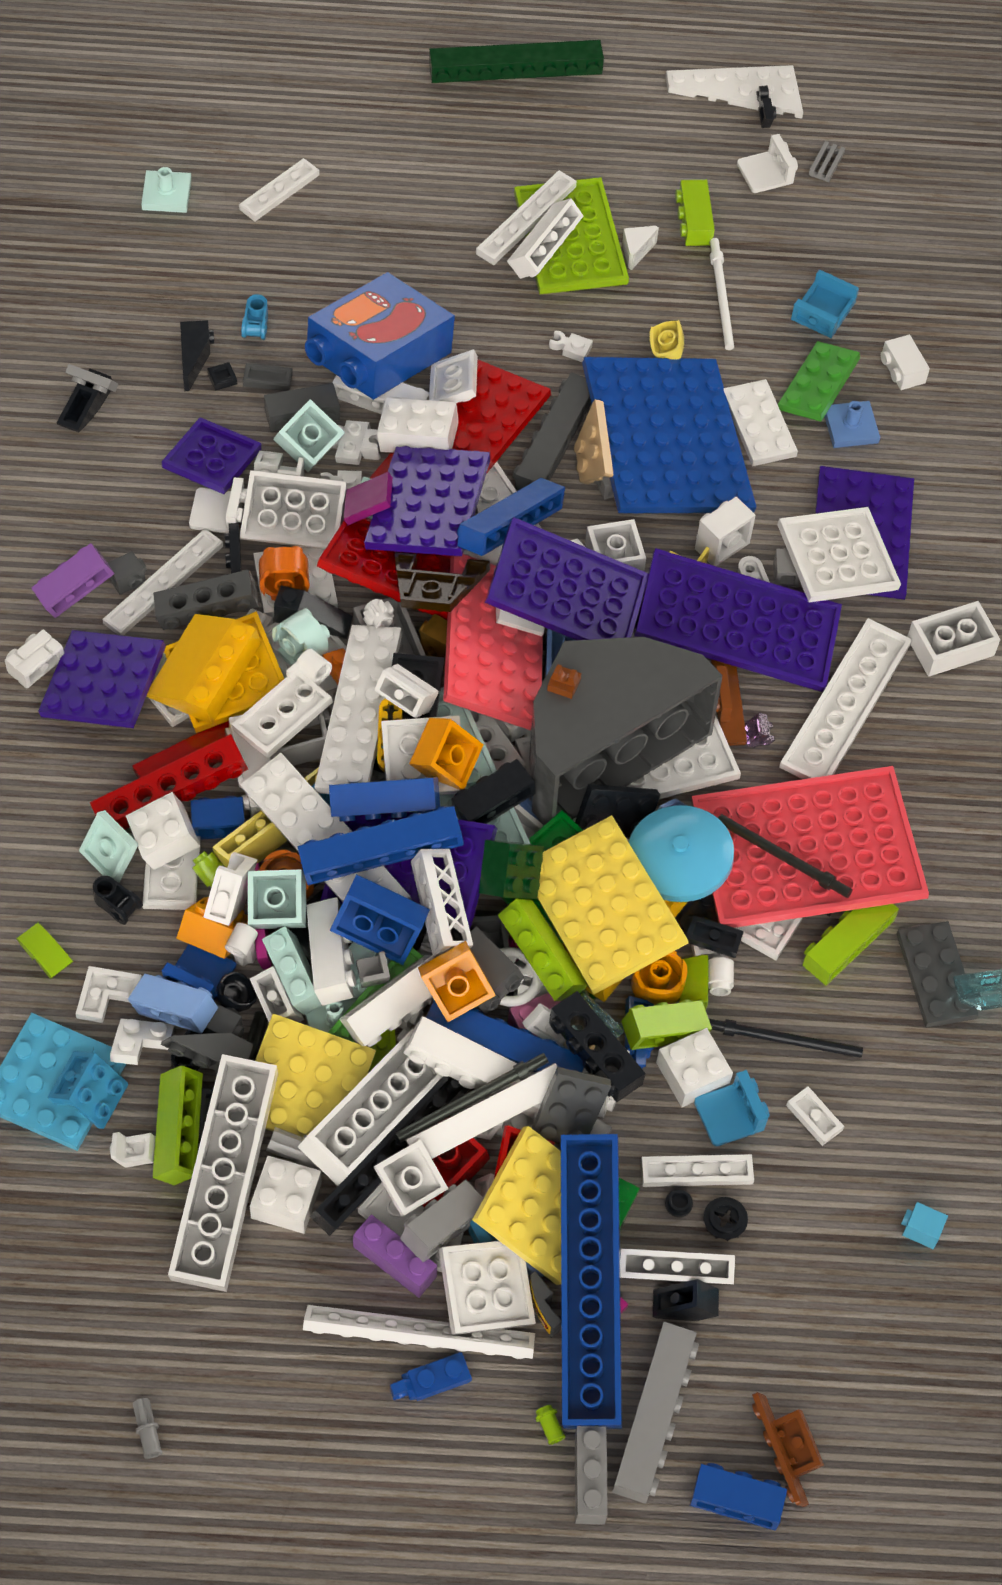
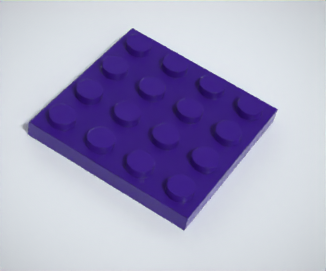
M72 630L64 648V655L61 656L38 710L40 716L134 728L166 648L164 641Z

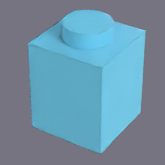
M917 1202L913 1211L907 1209L901 1224L906 1227L902 1236L934 1249L948 1215Z

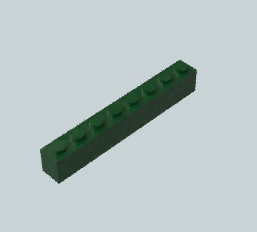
M601 40L429 48V68L432 83L597 75L603 72L604 56Z

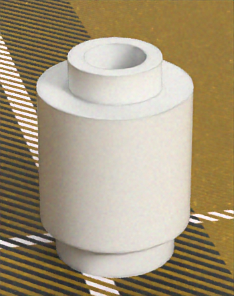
M715 955L708 960V988L712 995L727 996L734 987V961L726 955Z

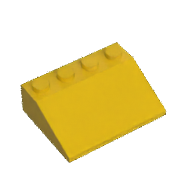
M195 614L151 684L146 697L213 724L261 644L257 629L236 619Z

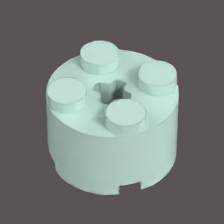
M304 608L274 626L272 637L273 641L276 642L278 640L281 646L278 652L282 658L292 666L307 649H313L321 656L326 654L328 651L327 638L330 637V632L325 625L319 624L310 610Z

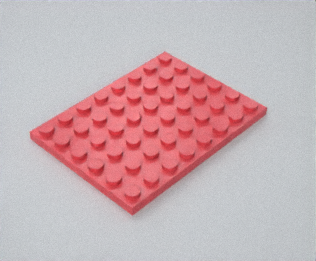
M893 766L691 796L692 807L708 811L717 818L721 814L727 816L820 871L831 873L836 876V880L853 889L849 898L842 896L832 889L827 890L820 886L819 882L728 830L734 844L733 867L724 884L712 893L720 924L736 928L928 899V887Z

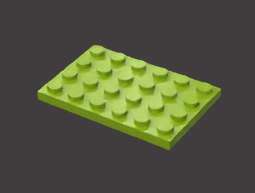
M601 177L576 180V188L563 199L571 198L584 216L575 229L567 236L563 244L559 246L551 259L544 265L540 273L535 276L539 295L627 285L629 283L628 272ZM544 184L514 187L517 207L519 208Z

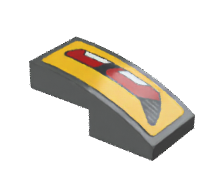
M534 1272L531 1274L529 1282L532 1303L540 1322L552 1338L560 1332L562 1321L549 1306L552 1302L553 1292L539 1275Z

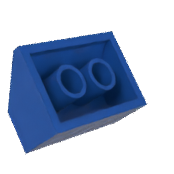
M356 874L330 931L376 953L384 951L387 958L403 965L424 925L430 909Z

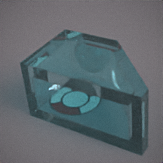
M1002 969L953 977L960 1003L981 1011L1002 1007Z

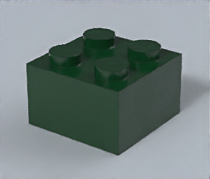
M485 840L479 893L505 898L537 899L544 846L520 842Z

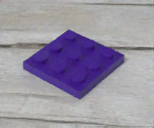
M200 417L162 460V468L225 494L232 486L234 477L238 478L258 455L259 450H262L261 443Z

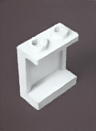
M233 852L230 856L228 867L219 866L217 868L203 918L227 926L232 923L245 906L248 895V871H255L258 859Z

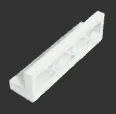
M420 849L411 860L420 903L422 906L430 909L425 925L433 957L436 958L464 941L471 948L473 942L450 849ZM433 857H443L445 863L444 870H441L434 864ZM440 879L450 885L451 892L449 895L440 888ZM446 903L456 909L457 916L455 919L446 913L444 907ZM452 927L462 934L463 941L452 940L450 932Z

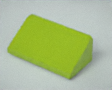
M708 955L685 958L687 978L679 1002L687 999L691 1000V1002L702 1000L706 1010L708 1005Z

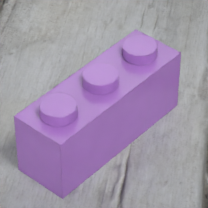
M90 543L86 547L81 548L69 560L61 563L49 575L41 578L31 588L44 608L56 618L115 573L102 554Z
M372 1214L354 1233L353 1247L418 1298L436 1279L438 1265L430 1259L422 1262L404 1244L398 1234Z

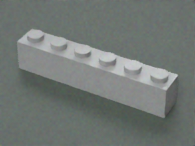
M663 1322L612 1493L646 1504L649 1495L655 1497L660 1479L654 1476L657 1467L663 1469L668 1451L662 1449L665 1439L671 1441L676 1424L671 1423L673 1412L679 1414L684 1397L679 1395L681 1385L687 1387L692 1370L687 1369L689 1359L695 1360L700 1343L694 1342L697 1332Z

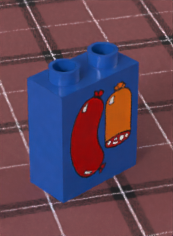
M387 272L309 316L305 351L308 358L315 365L324 366L339 376L346 386L356 388L374 400L452 352L455 315Z

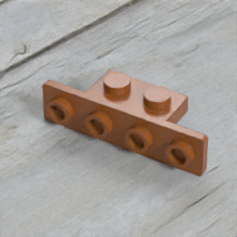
M711 659V664L722 674L716 710L719 724L729 746L746 745L747 737L737 667Z
M759 1392L752 1394L755 1401L752 1404L754 1413L759 1420L762 1419L766 1429L763 1431L764 1438L769 1447H773L777 1456L774 1458L776 1468L781 1475L784 1474L788 1485L785 1486L787 1495L792 1503L795 1502L796 1505L801 1507L808 1506L809 1502L799 1477L824 1466V1463L803 1411L798 1409L775 1420L766 1396Z

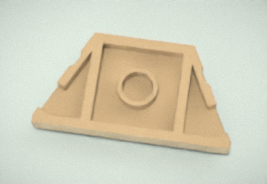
M596 399L592 403L574 445L580 483L591 484L594 481L603 480L604 476L610 478L614 475L604 402Z

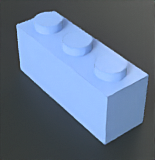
M144 974L128 998L139 1015L201 1034L218 1009V1006L212 999V994L202 987L198 989L189 987L181 981H177V983L172 982L161 975L152 976Z

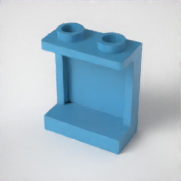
M818 270L814 283L803 299H798L794 304L791 320L832 339L856 303L859 288L829 273Z

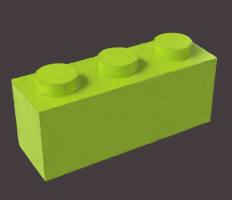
M707 179L681 180L680 189H676L675 193L676 203H680V206H678V220H682L680 235L685 239V246L710 245L715 229Z
M687 999L675 1004L661 1002L649 1007L637 1005L630 1008L621 1021L631 1050L667 1046L705 1028L709 1032L712 1030L702 1000L691 1002V1000Z

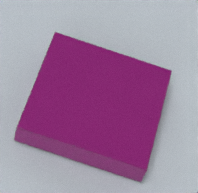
M389 472L346 490L343 519L347 525L390 508L393 477Z

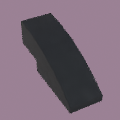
M93 369L88 370L89 372L95 373L97 375L112 380L111 376L107 374L98 372ZM86 382L84 386L77 383L57 421V425L79 433L92 420L111 391L107 390L105 394L93 389L94 384Z

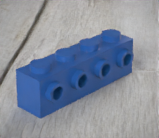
M438 777L329 785L331 817H339L340 822L354 821L355 815H365V820L381 819V813H391V818L407 817V812L410 811L424 814L440 807Z

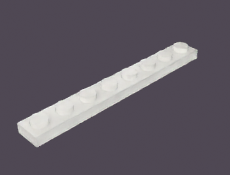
M307 1305L303 1330L312 1331L317 1334L330 1333L343 1337L369 1338L373 1341H394L404 1345L418 1344L426 1345L430 1348H450L460 1352L474 1351L482 1352L486 1355L498 1354L512 1356L516 1359H533L535 1333L500 1329L452 1335L450 1322Z

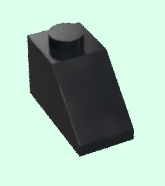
M699 1279L653 1290L652 1317L656 1319L700 1321L719 1316V1289Z

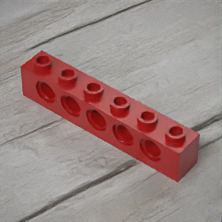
M230 734L91 801L90 805L95 816L98 812L105 810L125 830L130 827L126 815L171 792L181 802L190 801L197 794L205 790H212L230 778L239 777L244 771L248 770V767ZM222 762L219 767L212 768L216 763ZM193 774H198L196 778L189 779ZM175 785L172 790L166 791L169 786ZM151 796L149 801L142 802L146 797ZM128 808L126 812L119 814L120 810Z

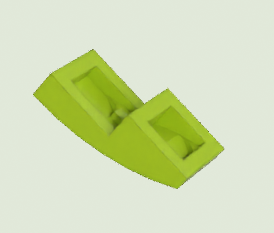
M36 923L16 938L31 959L36 960L50 979L73 962L57 941L39 923Z

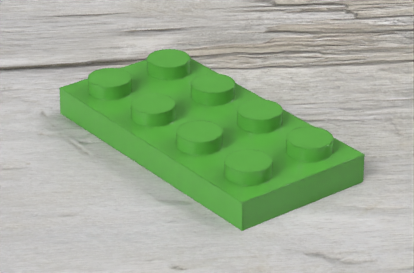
M817 341L779 401L778 407L780 411L821 422L860 360V352Z

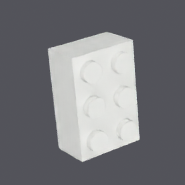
M386 397L377 430L380 452L394 453L396 447L403 446L441 450L452 449L459 422L456 402Z
M979 601L912 621L907 636L912 639L911 646L928 677L995 655L1000 642L997 632Z

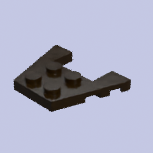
M395 552L401 607L451 612L490 571V561L468 559L462 574L415 570L418 562L417 554Z

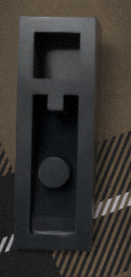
M208 320L180 322L184 392L190 391L210 355V344H214V330H209Z
M280 586L274 603V622L281 623L294 613L307 608L320 625L323 624L328 628L330 635L347 639L353 620L352 615L304 590Z

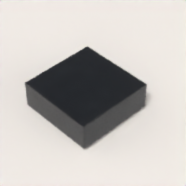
M230 362L207 368L208 376L215 391L237 385V378Z

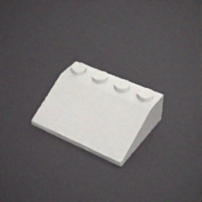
M250 470L240 540L325 550L344 520L347 482Z

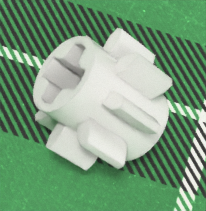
M374 599L365 606V611L363 612L365 617L363 620L367 626L378 628L379 626L389 627L392 624L394 608L389 601L384 603L380 599Z

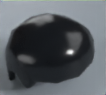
M228 973L221 978L217 985L218 1000L225 1008H234L238 1012L245 1011L258 999L250 979L242 973Z

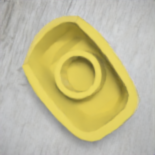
M667 321L651 327L650 345L655 358L680 359L684 349V334L680 321Z

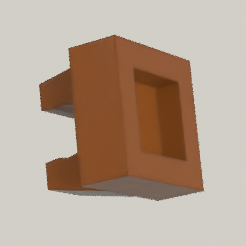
M557 664L548 683L547 691L572 699L580 683L582 673Z

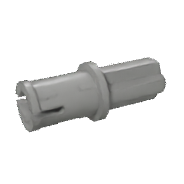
M148 1398L137 1399L133 1402L138 1426L135 1429L136 1434H140L144 1458H155L163 1453L157 1434L159 1425L154 1421L150 1400Z

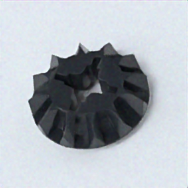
M719 1197L712 1200L706 1206L703 1221L707 1232L713 1234L715 1239L721 1238L729 1241L733 1238H739L746 1230L748 1214L739 1201L730 1197ZM728 1210L731 1211L729 1220L733 1223L727 1222L725 1226L720 1227L721 1219L718 1216L723 1217L727 1214Z

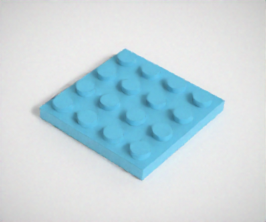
M31 1013L0 1066V1118L78 1151L93 1123L72 1105L54 1104L47 1098L74 1051L96 1053L119 1075H121L126 1064L110 1062L111 1046Z

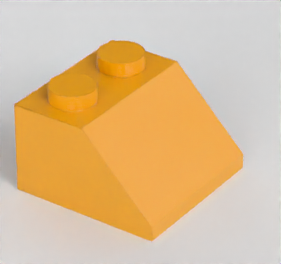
M429 718L409 764L428 778L438 777V782L462 790L467 785L484 744L452 719Z
M466 941L418 967L421 978L447 1022L496 996Z

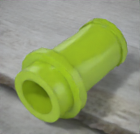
M546 1405L536 1411L537 1417L535 1418L537 1422H540L549 1445L556 1444L566 1438L555 1415L557 1410L553 1409L552 1405Z

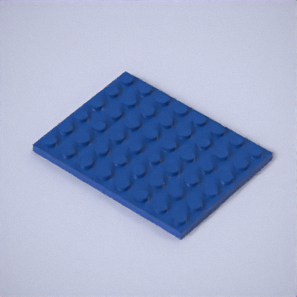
M584 357L582 366L591 403L595 399L604 402L614 474L610 477L618 513H712L723 502H729L735 497L740 499L754 513L756 503L716 359Z

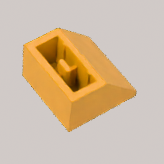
M204 897L185 910L176 939L225 959L231 954L225 949L231 933L237 923L248 925V915L244 914L245 912L242 910L229 926L203 918L209 897Z

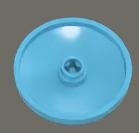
M679 805L654 811L639 822L629 839L630 846L663 900L689 902L704 898L724 884L733 867L734 844L728 829L716 816L697 807Z

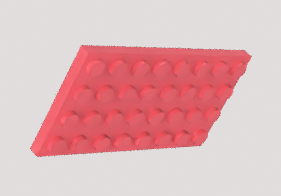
M464 554L462 556H451L450 573L462 574L467 560L476 558ZM490 563V571L451 612H448L443 701L531 730L533 701L542 685L543 635L538 636L496 623V607L485 603L493 578L494 568L496 567Z

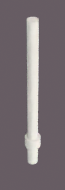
M712 238L710 240V262L714 267L725 349L732 350L734 349V341L722 266L724 257L723 252L720 251L719 239Z

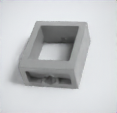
M290 709V710H287V711H283V713H289V712H291L293 709ZM329 710L321 712L304 727L307 728L320 724L323 737L280 748L270 759L272 760L279 753H282L295 766L321 758L331 717ZM266 722L263 724L264 729H270L274 727L275 723Z

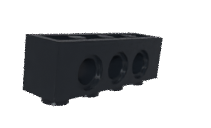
M578 991L551 1008L549 1024L556 1034L563 1036L570 1052L574 1055L577 1054L582 1059L583 1066L589 1074L611 1080V1088L607 1096H612L618 1102L643 1085L646 1073ZM581 1025L584 1029L576 1030L572 1026ZM596 1045L600 1047L601 1050L594 1051L591 1050L589 1046ZM614 1066L618 1070L615 1072H611L607 1070L606 1067Z

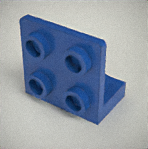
M188 944L175 966L168 962L162 969V976L172 982H184L189 987L196 989L202 987L212 994V999L215 1002L219 981L224 975L234 972L237 965L236 962L228 958L223 959Z

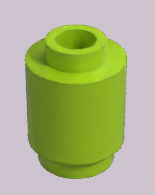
M204 851L193 860L196 865L192 869L207 887L210 886L212 888L217 868L219 866L224 867V865L213 852L207 854Z

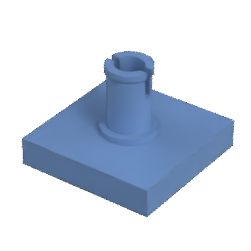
M870 401L831 405L825 415L833 448L877 444L880 441Z

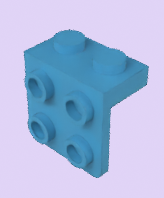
M747 1070L736 1073L732 1085L695 1098V1107L714 1146H721L759 1133L765 1129L768 1117L770 1116L769 1109L764 1101L761 1102L757 1094L759 1093L758 1085L754 1078H750Z

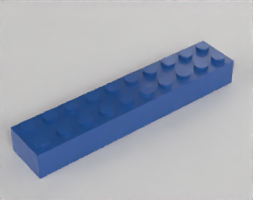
M618 1134L561 1135L562 1426L564 1429H576L577 1426H606V1429H622Z

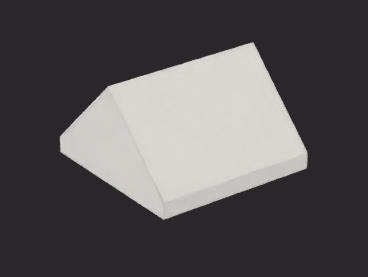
M421 1139L374 1166L401 1217L448 1189Z

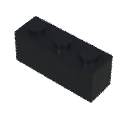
M516 759L511 763H504L493 774L481 777L470 788L458 791L451 798L452 806H454L459 820L487 824L536 794L535 781L519 760Z

